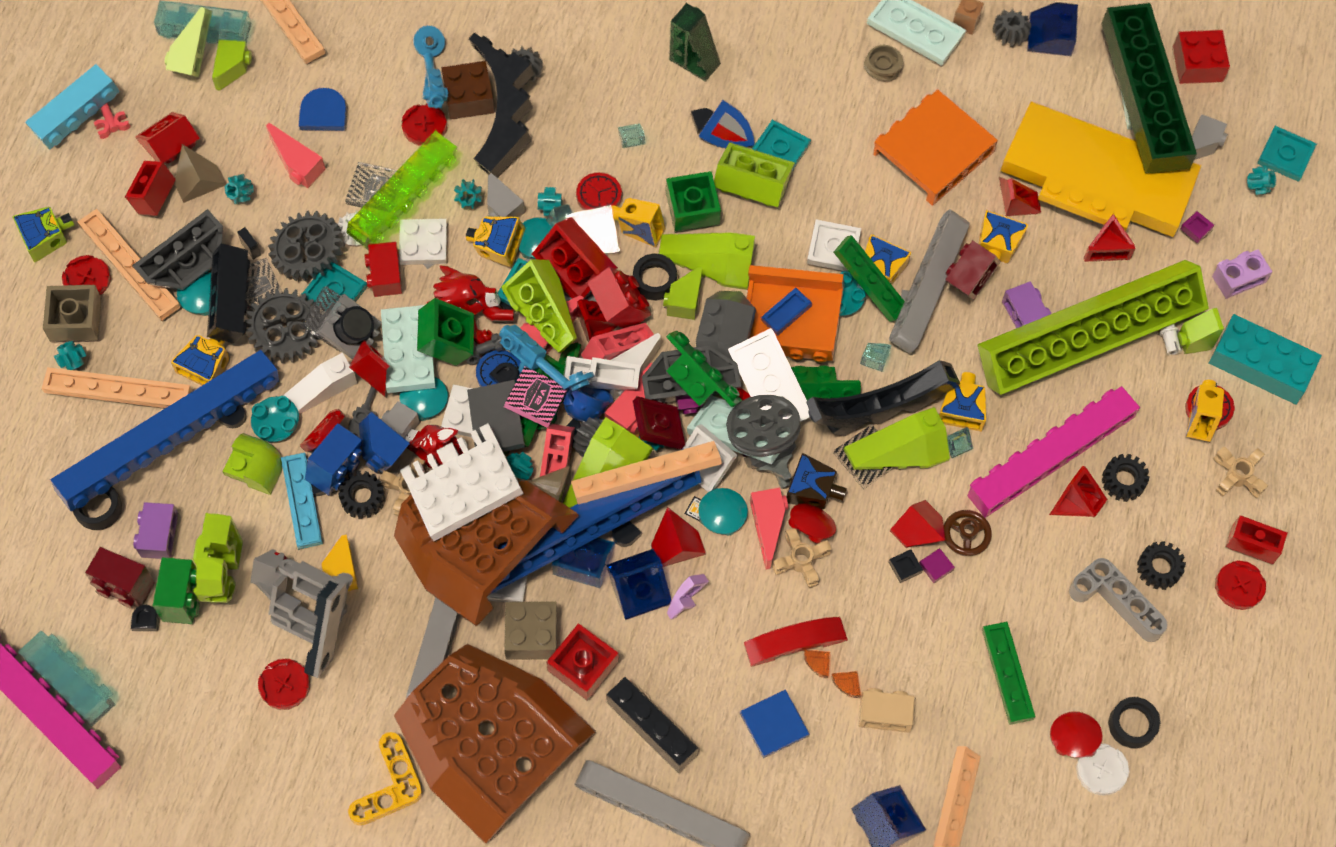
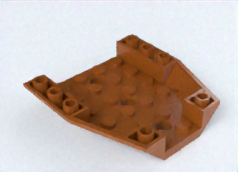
M516 478L524 494L475 519L472 524L462 526L436 541H433L430 537L412 494L401 504L394 537L425 590L476 627L493 609L487 596L547 531L553 527L560 533H563L579 516L578 513L527 480ZM508 542L504 548L497 549L500 543Z
M469 644L464 645L449 655L411 692L394 714L430 790L485 844L505 825V822L575 750L578 751L595 734V731L540 678ZM453 686L457 690L456 696L452 699H446L442 695L443 688ZM483 722L491 723L494 727L493 733L490 735L481 734L479 731L480 724ZM525 758L530 761L531 768L529 771L521 772L517 769L516 762L519 759Z

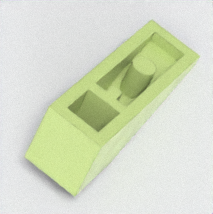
M201 7L170 46V50L165 56L166 70L199 77L212 15L211 10Z

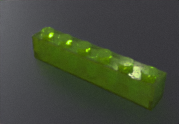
M435 130L348 222L346 233L366 249H368V244L380 243L384 238V232L388 228L391 230L396 226L399 221L398 217L402 213L407 214L414 205L413 201L417 197L422 198L428 190L427 186L431 182L436 183L443 173L441 171L445 167L450 168L457 158L455 156L457 146Z

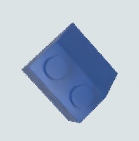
M372 412L359 423L360 439H362V458L367 461L366 465L369 469L376 473L379 471L382 474L383 471H386L393 465L410 443Z

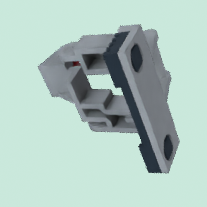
M272 549L254 558L250 583L257 585L269 598V615H271L270 621L273 625L313 644L312 649L307 653L304 673L318 678L333 660L338 628L343 616L347 612L346 599L353 577L348 573H340L337 577H332L304 561L299 564L294 560L287 559L284 553H278ZM288 577L293 579V590L316 600L315 612L302 607L300 600L285 593Z

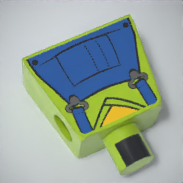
M51 207L12 216L34 263L64 246L67 241L62 231L75 226L69 213L55 218Z

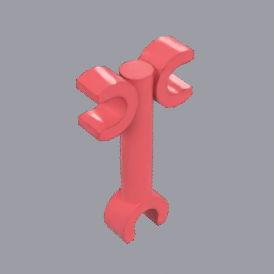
M108 103L100 108L105 120L99 119L94 122L96 129L104 128L98 131L100 139L107 138L111 132H116L118 129L125 131L131 128L128 120L120 122L127 118L125 112L120 111L113 116Z

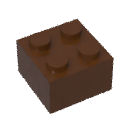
M486 61L441 67L444 88L448 89L447 107L450 120L494 113L493 96Z

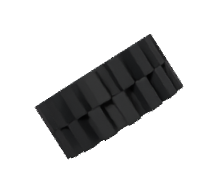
M1120 454L1118 458L1115 456L1109 461L1103 471L1102 483H1105L1103 488L1105 491L1110 490L1108 493L1110 497L1113 494L1117 495L1115 500L1119 501L1123 497V502H1128L1129 498L1133 501L1146 488L1150 477L1147 476L1149 470L1148 468L1144 469L1146 465L1144 462L1138 463L1140 458L1137 456L1134 460L1131 459V454H1127L1126 458H1124V454ZM1121 470L1130 472L1134 476V483L1131 485L1122 484L1117 479V472Z
M356 471V476H353L351 473L348 475V480L344 479L343 485L339 486L340 492H338L342 508H344L347 514L350 513V516L353 518L358 515L359 519H363V515H366L368 519L371 518L372 512L376 515L379 513L378 508L382 509L385 493L382 483L379 479L377 480L376 475L372 474L370 476L367 471L362 475L361 471ZM368 488L371 491L369 500L363 503L353 500L352 495L356 489Z
M1161 541L1159 545L1157 542H1154L1151 546L1148 545L1139 557L1137 572L1142 573L1140 579L1142 581L1146 579L1147 586H1150L1152 583L1154 584L1153 589H1158L1161 586L1162 590H1166L1168 586L1171 588L1175 583L1177 584L1184 574L1186 562H1183L1185 557L1184 554H1178L1180 552L1178 547L1175 550L1172 549L1174 544L1169 543L1168 546H1165V541ZM1155 558L1165 559L1170 564V571L1165 574L1157 572L1153 568L1152 561Z

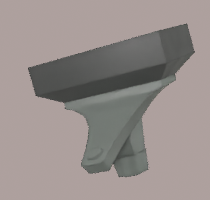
M794 442L788 449L780 452L772 464L750 456L744 458L749 468L775 474L780 487L785 488L791 484L789 480L791 473L787 468V462L792 457L796 444Z

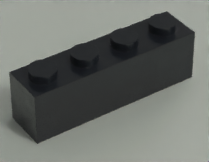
M221 243L212 255L207 337L235 343L245 334L247 324L244 322V315L248 308L245 296L249 288V281L246 279L250 268L248 250Z
M626 677L606 694L607 704L678 774L697 757L698 747Z

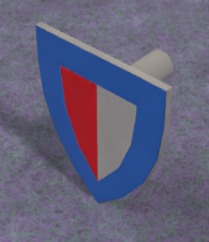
M723 99L698 135L705 141L722 148H727L729 142L743 147L755 145L753 131L748 120L742 112Z

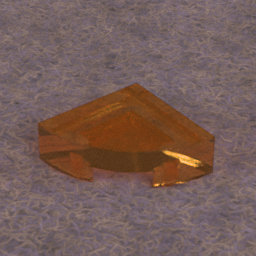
M804 650V659L809 668L817 676L828 679L830 652Z
M857 671L832 673L831 678L836 688L851 698H860Z

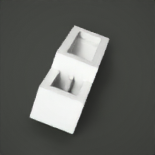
M567 356L564 376L569 381V376L582 371L583 374L593 372L595 377L589 379L590 384L585 386L587 388L621 390L638 388L640 365L594 357H592V360Z

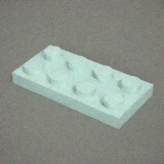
M881 0L867 18L868 25L940 65L945 63L966 32L965 29L913 0Z
M424 305L381 309L384 358L390 365L386 374L387 393L436 388L433 357L417 351L418 310Z
M711 395L687 426L688 434L691 435L696 426L702 424L731 450L744 454L731 444L728 437L726 422L729 413L734 407H731L724 399ZM742 413L738 416V418L746 419L750 415L747 413ZM741 431L738 432L735 436L741 438L746 436L748 433ZM783 431L777 436L787 437L790 433ZM758 441L755 446L763 447L768 442ZM780 453L764 457H750L772 464Z

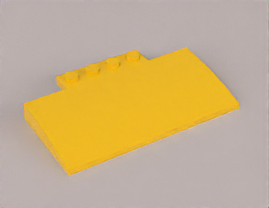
M1031 101L1005 156L1000 171L1041 186L1042 190L1038 200L1105 225L1114 214L1125 231L1129 222L1132 221L1174 237L1191 196L1201 165L1192 163L1190 169L1146 174L1135 140Z

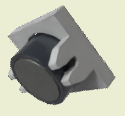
M343 294L317 333L353 360L364 340L370 345L373 344L374 340L372 339L379 334L377 329L382 322L347 295Z

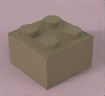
M47 286L43 330L50 342L98 340L101 296L96 286Z
M556 601L505 602L504 651L506 660H548L557 649Z

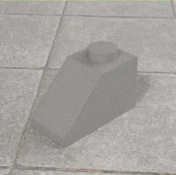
M1201 114L1192 134L1197 152L1194 160L1214 154L1218 145L1223 147L1228 135L1224 133L1227 126L1226 123Z
M492 173L488 175V217H521L525 213L524 201Z

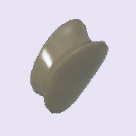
M885 44L872 48L864 60V68L867 73L877 80L885 82L896 79L903 65L902 54L896 48Z

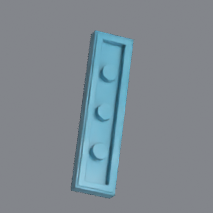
M304 452L281 457L297 548L300 550L323 545L312 487L305 480L307 468L306 454Z

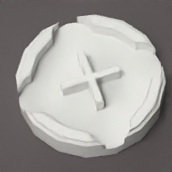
M1105 743L1100 745L1094 756L1078 758L1076 766L1077 777L1082 786L1089 792L1099 796L1112 795L1120 791L1129 775L1128 761L1123 753Z

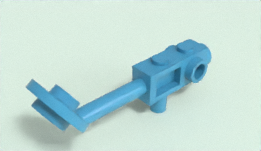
M423 26L416 31L413 38L414 48L424 57L426 67L423 100H426L428 107L442 108L444 101H447L448 89L443 87L440 69H435L433 57L441 53L445 45L443 33L438 28ZM427 37L432 38V45L426 44Z
M506 325L499 332V336L502 338L500 343L503 347L521 361L518 369L520 372H522L524 366L531 370L541 368L563 390L571 388L572 391L589 385V379L595 377L593 372L583 374L580 371L569 376V381L544 359L547 351L529 337L527 332L520 329L517 325Z

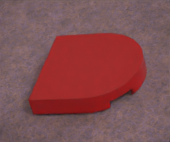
M340 409L330 411L305 438L300 447L305 452L318 447L337 423L340 424L345 414Z

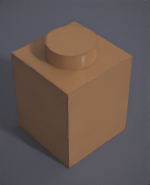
M961 0L955 12L953 23L965 29V33L972 35L981 18L984 3L978 0Z

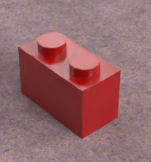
M143 161L125 198L138 214L157 216L176 179L163 162Z
M397 243L368 244L369 254H365L366 268H370L371 273L366 275L368 289L372 288L374 297L402 294Z
M1239 515L1231 527L1226 548L1274 564L1282 554L1288 532Z

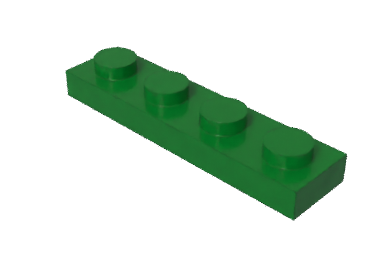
M852 235L846 236L833 253L888 321H895L905 301Z
M1008 622L983 626V636L1009 725L1034 720L1036 716Z

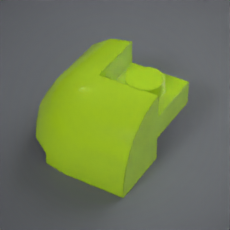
M242 433L232 444L233 451L222 472L225 476L246 483L249 488L271 495L281 475V455L267 441Z

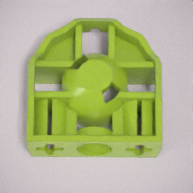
M205 513L202 534L196 540L193 561L197 566V586L193 589V592L199 601L228 603L232 599L236 583L232 576H227V569L239 568L243 540L232 516Z

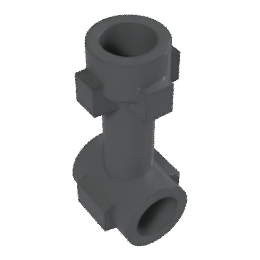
M496 333L492 335V340L477 345L474 341L473 355L465 361L471 365L477 364L481 359L480 354L492 349H496L497 352L503 350L504 347L500 343L502 338Z

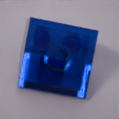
M1055 2L1030 12L1029 22L1031 23V30L1027 42V52L1071 56L1077 36L1078 4Z
M596 538L553 561V575L601 588L615 542Z
M654 549L606 565L614 593L625 620L670 605L672 600L663 566Z
M900 785L874 792L851 808L857 823L868 837L871 847H898L927 831Z

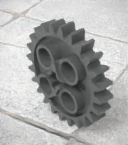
M306 211L303 217L298 212L297 219L289 216V223L281 222L283 228L275 229L274 231L277 236L270 237L273 244L268 245L271 251L269 256L272 259V264L280 274L284 273L287 279L292 276L295 281L300 276L306 281L308 275L316 279V273L318 272L324 276L323 269L332 270L330 263H338L336 255H343L340 248L345 246L342 241L344 236L338 223L332 217L328 218L326 213L320 216L318 211L313 216L309 211Z
M276 288L275 295L272 296L267 291L266 299L260 296L257 297L259 305L251 304L253 311H247V318L249 319L245 320L248 327L246 329V336H250L248 338L249 344H255V352L262 349L266 356L268 354L271 355L272 362L276 357H280V361L283 363L285 357H289L292 363L295 355L302 360V352L305 351L307 354H311L310 346L317 348L318 343L316 339L319 340L321 337L316 332L317 330H315L307 314L309 313L310 317H312L311 319H313L317 328L322 315L319 318L318 313H316L317 311L313 307V299L306 302V293L298 297L296 289L292 294H289L288 288H285L284 293L280 294ZM310 309L313 310L317 319H319L318 323L316 322L317 320H315L314 316H312ZM291 310L299 311L296 315H290L288 312ZM268 314H273L276 316L274 319L271 320L264 318ZM306 318L307 322H309L310 326L312 327L311 329L315 331L314 333H316V336H314L311 330H309L310 328H308L307 323L301 322L302 320H305ZM302 323L305 325L304 327H306L307 330L302 328ZM296 331H302L303 333H305L300 337L293 335V333ZM271 336L280 337L278 341H271L269 338Z

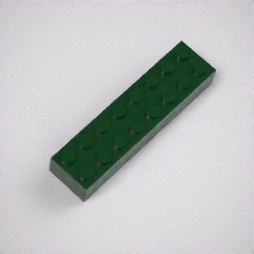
M1151 3L1107 7L1101 24L1145 173L1190 169L1197 152Z

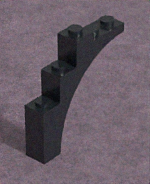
M474 32L469 41L473 48L489 64L497 89V109L493 127L474 160L488 175L492 173L498 178L531 141L528 134L529 129L520 120L533 107L529 100L530 95L522 87L534 75V72L531 68L532 63L526 56H519L515 52L508 56L501 48L496 50L493 47V43L486 36L480 37Z
M938 360L927 368L888 386L847 397H812L806 401L809 409V417L814 423L826 425L833 434L847 436L867 422L882 424L902 410L916 413L960 385V381L951 363Z

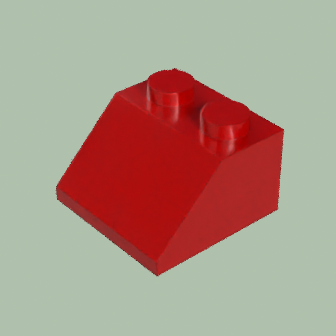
M175 112L169 113L135 136L137 141L155 161L165 164L177 158L176 154L181 152L182 144L191 149L196 145L195 141L200 139L186 116Z

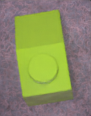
M218 41L212 75L216 90H222L246 73L247 65L251 64L252 52L248 50L246 41Z
M697 267L671 284L670 292H665L663 306L667 307V316L695 320L703 268Z
M1212 308L1183 323L1177 335L1184 354L1213 349L1224 330L1218 309Z

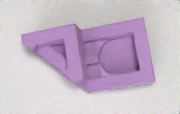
M704 574L689 576L679 587L667 612L671 620L676 618L683 610L692 609L696 606L691 597L697 594L709 582Z

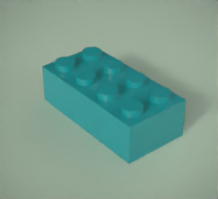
M1233 314L1208 364L1297 405L1304 395L1322 355Z

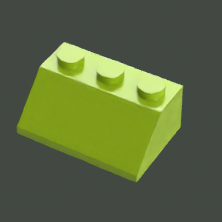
M729 142L717 165L714 178L715 187L722 192H730L740 195L745 199L762 202L767 206L778 207L784 196L794 162Z

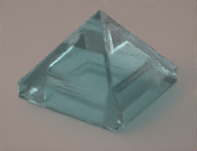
M968 427L947 436L951 458L973 449Z

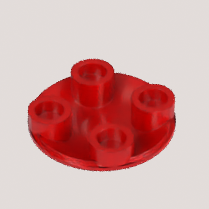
M798 504L791 509L789 525L808 535L811 541L820 543L823 539L830 538L835 534L836 524L832 517L824 510L809 504Z
M1073 711L1060 715L1055 719L1050 730V737L1055 750L1063 756L1066 755L1074 758L1092 757L1096 754L1097 749L1102 743L1103 734L1099 723L1092 716L1083 712Z

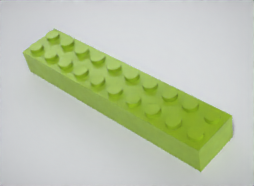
M1183 260L977 344L987 386L1002 395L1208 310L1209 306L1201 266L1188 260Z

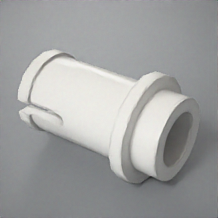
M1175 324L1164 327L1160 331V336L1164 339L1166 353L1169 356L1171 352L1172 355L1182 352L1177 335L1179 330L1175 327Z

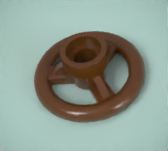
M960 510L951 514L944 523L945 542L957 554L963 556L978 555L991 542L992 530L990 524L978 512ZM962 517H970V518H965L964 520L961 521V523H959V522L956 521L957 519L962 518ZM951 528L960 533L963 539V548L952 540L950 535ZM964 529H969L972 533H966ZM984 530L982 543L971 549L972 538H975L978 532Z

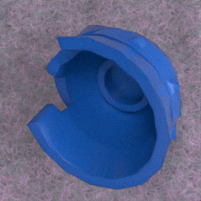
M583 387L572 391L569 388L565 394L563 404L567 415L577 421L586 422L589 417L599 419L605 413L606 407L614 399L605 389Z

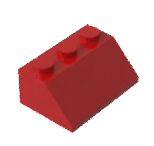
M572 217L556 223L532 252V255L537 260H549L560 278L562 288L572 299L581 295L586 300L592 294L587 282L608 267L615 270L618 268Z

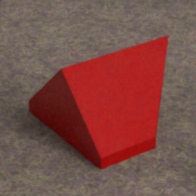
M999 177L1006 216L1041 213L1038 192L1012 178L1007 180Z
M1114 214L1088 246L1084 262L1131 259L1135 251V244Z
M584 299L577 301L578 319L588 343L592 337L609 333L616 329L617 325L606 321L596 301Z
M364 340L349 368L385 397L386 374L390 365L382 354Z
M1082 466L1068 484L1049 515L1095 517L1108 499L1088 469Z
M926 500L911 505L890 529V532L906 549L909 546L945 541L943 517Z
M667 507L651 543L658 569L706 555L699 532Z

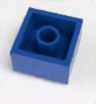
M337 423L308 458L305 480L328 496L332 493L333 489L338 491L339 486L343 485L346 474L348 472L353 473L360 463L358 458L362 453L360 449L362 439Z

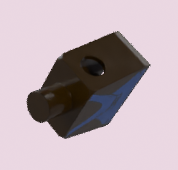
M802 453L786 498L788 504H809L825 509L828 498L843 502L847 488L834 484L837 474L835 469Z

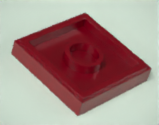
M636 396L633 400L640 439L681 450L686 444L678 407Z

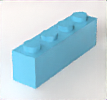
M95 64L25 123L50 150L55 145L61 143L63 138L69 133L78 129L80 124L86 119L95 115L103 105L113 100L120 91L110 77Z

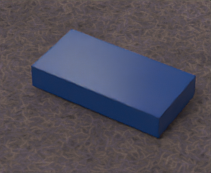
M794 288L761 317V320L767 327L772 328L773 332L778 336L811 308L812 302L797 288Z

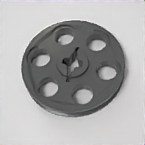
M763 394L749 397L736 405L728 415L726 427L729 440L737 450L750 456L764 457L775 455L788 449L797 440L801 430L799 412L792 402L781 396ZM764 404L772 405L768 410L760 409ZM742 413H747L750 415L746 419L738 418V416ZM784 413L792 414L790 418H780V415ZM741 431L748 433L746 436L741 438L735 436L738 432ZM783 431L790 433L787 437L777 436ZM758 441L768 442L763 447L755 446Z

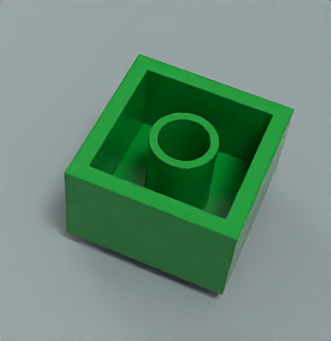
M712 171L666 178V196L674 232L720 225L721 209Z
M434 298L418 310V352L455 366L473 355L474 313Z
M162 557L153 600V607L162 622L193 625L194 616H198L200 604L193 592V589L197 586V568L193 560Z

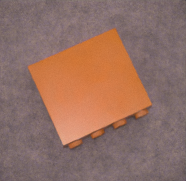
M936 90L932 95H926L918 107H912L904 119L901 121L897 120L885 135L881 134L874 142L873 155L876 157L881 152L928 193L926 201L933 206L994 153L998 140L941 91Z
M750 265L747 299L756 309L750 338L770 329L762 322L761 317L794 288H797L812 302V307L778 336L775 334L785 356L795 360L807 358L817 362L833 361L844 291V274Z

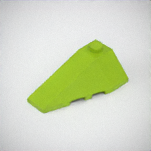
M739 233L662 234L659 254L670 258L675 265L682 268L687 267L691 270L697 267L703 268L702 277L705 278L707 276L716 280L719 285L747 290L749 283L748 273L752 262L755 236Z
M531 259L501 288L511 307L516 312H521L526 317V321L530 325H534L540 331V335L560 353L577 339L561 282L549 260Z
M935 407L904 418L845 446L843 449L854 470L883 469V467L906 469L907 466L930 468L947 462L950 459L946 427Z
M605 417L593 435L573 480L647 460L653 448L625 428ZM572 484L563 501V504L569 508L577 504Z

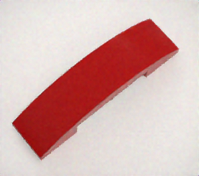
M828 617L801 622L767 632L745 641L744 646L750 666L753 667L775 661L776 657L820 645H823L824 648L846 642L848 639L841 618Z

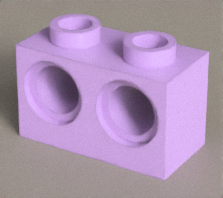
M1259 249L1252 252L1245 251L1233 260L1225 259L1217 264L1212 277L1225 299H1228L1266 283L1272 274V270Z

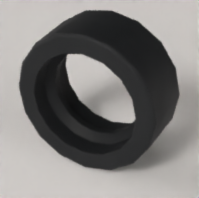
M652 253L643 256L636 262L633 269V277L639 283L638 290L640 294L648 300L657 301L664 299L665 292L669 293L671 284L677 281V269L670 258L663 254ZM659 267L668 273L669 279L662 286L652 287L643 283L641 274L647 268Z
M112 486L104 493L111 500V506L104 515L90 518L83 513L82 508L73 510L74 516L83 527L91 530H103L112 526L118 520L122 512V502L117 491Z
M1127 697L1120 701L1110 713L1108 724L1110 733L1118 743L1134 749L1142 748L1154 739L1159 732L1161 721L1157 709L1148 700L1140 697ZM1133 708L1145 714L1149 720L1147 733L1141 737L1127 734L1119 722L1123 711Z

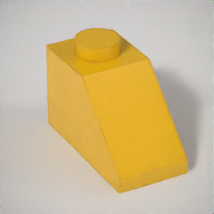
M347 534L342 535L321 563L322 571L332 577H337L340 573L350 574L353 577V581L348 591L358 589L350 543Z

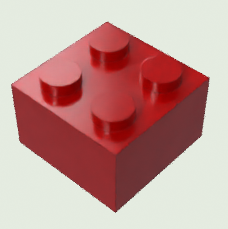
M1223 30L1179 31L1172 46L1179 84L1224 82L1230 69Z
M608 267L587 282L607 322L627 328L638 325L651 316L648 309L649 303L638 290L639 283L632 275L629 276L621 270L618 271Z
M578 623L547 660V671L588 701L619 663V653Z

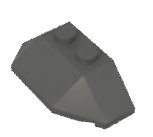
M207 209L132 266L149 285L184 290L212 269V255L222 243L223 225Z
M718 291L706 299L696 337V347L709 345L733 360L728 349L750 338L756 313L755 307L741 291Z
M709 345L694 347L695 350L697 349L705 355L706 362L711 367L721 372L723 375L722 379L728 385H732L736 389L741 388L737 362L729 359ZM678 350L661 352L642 376L646 399L670 403L691 398L666 371L682 355ZM717 391L712 394V396L720 395Z

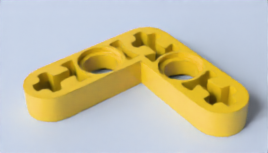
M394 732L385 733L379 740L380 751L394 784L351 803L348 813L350 819L356 825L369 824L417 803L422 796L420 783L402 739ZM392 739L393 743L398 742L395 744L398 756L393 757L389 747L384 748L387 746L388 740ZM405 762L408 765L407 771L401 775L394 773L393 767L396 763ZM407 779L412 789L417 788L414 791V796L410 798L408 794L403 795L406 792L403 781ZM382 796L392 797L393 802L389 808L383 809L378 806V801ZM373 801L377 813L373 814L372 809L364 812V818L360 819L358 815L354 816L357 813L358 807L366 810L371 807L369 802Z

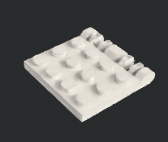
M489 423L479 427L486 440L485 442H482L476 430L471 432V437L477 444L476 447L469 450L466 441L462 437L457 439L463 454H458L452 442L436 450L443 463L442 465H438L432 453L427 455V460L433 470L425 473L422 464L418 460L414 462L413 465L419 475L418 478H416L410 465L400 470L433 541L524 494Z

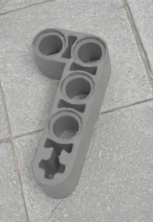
M1098 558L1075 577L1069 588V595L1076 602H1085L1098 592L1147 642H1156L1167 629L1168 624L1165 617L1108 559ZM1095 569L1102 570L1105 576H1099ZM1077 584L1086 586L1088 591H1081ZM1113 587L1119 588L1123 594H1116L1113 591ZM1130 606L1138 607L1141 613L1132 611Z

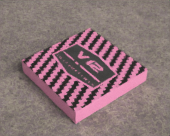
M524 366L505 402L504 408L548 428L567 389L563 390L556 381Z

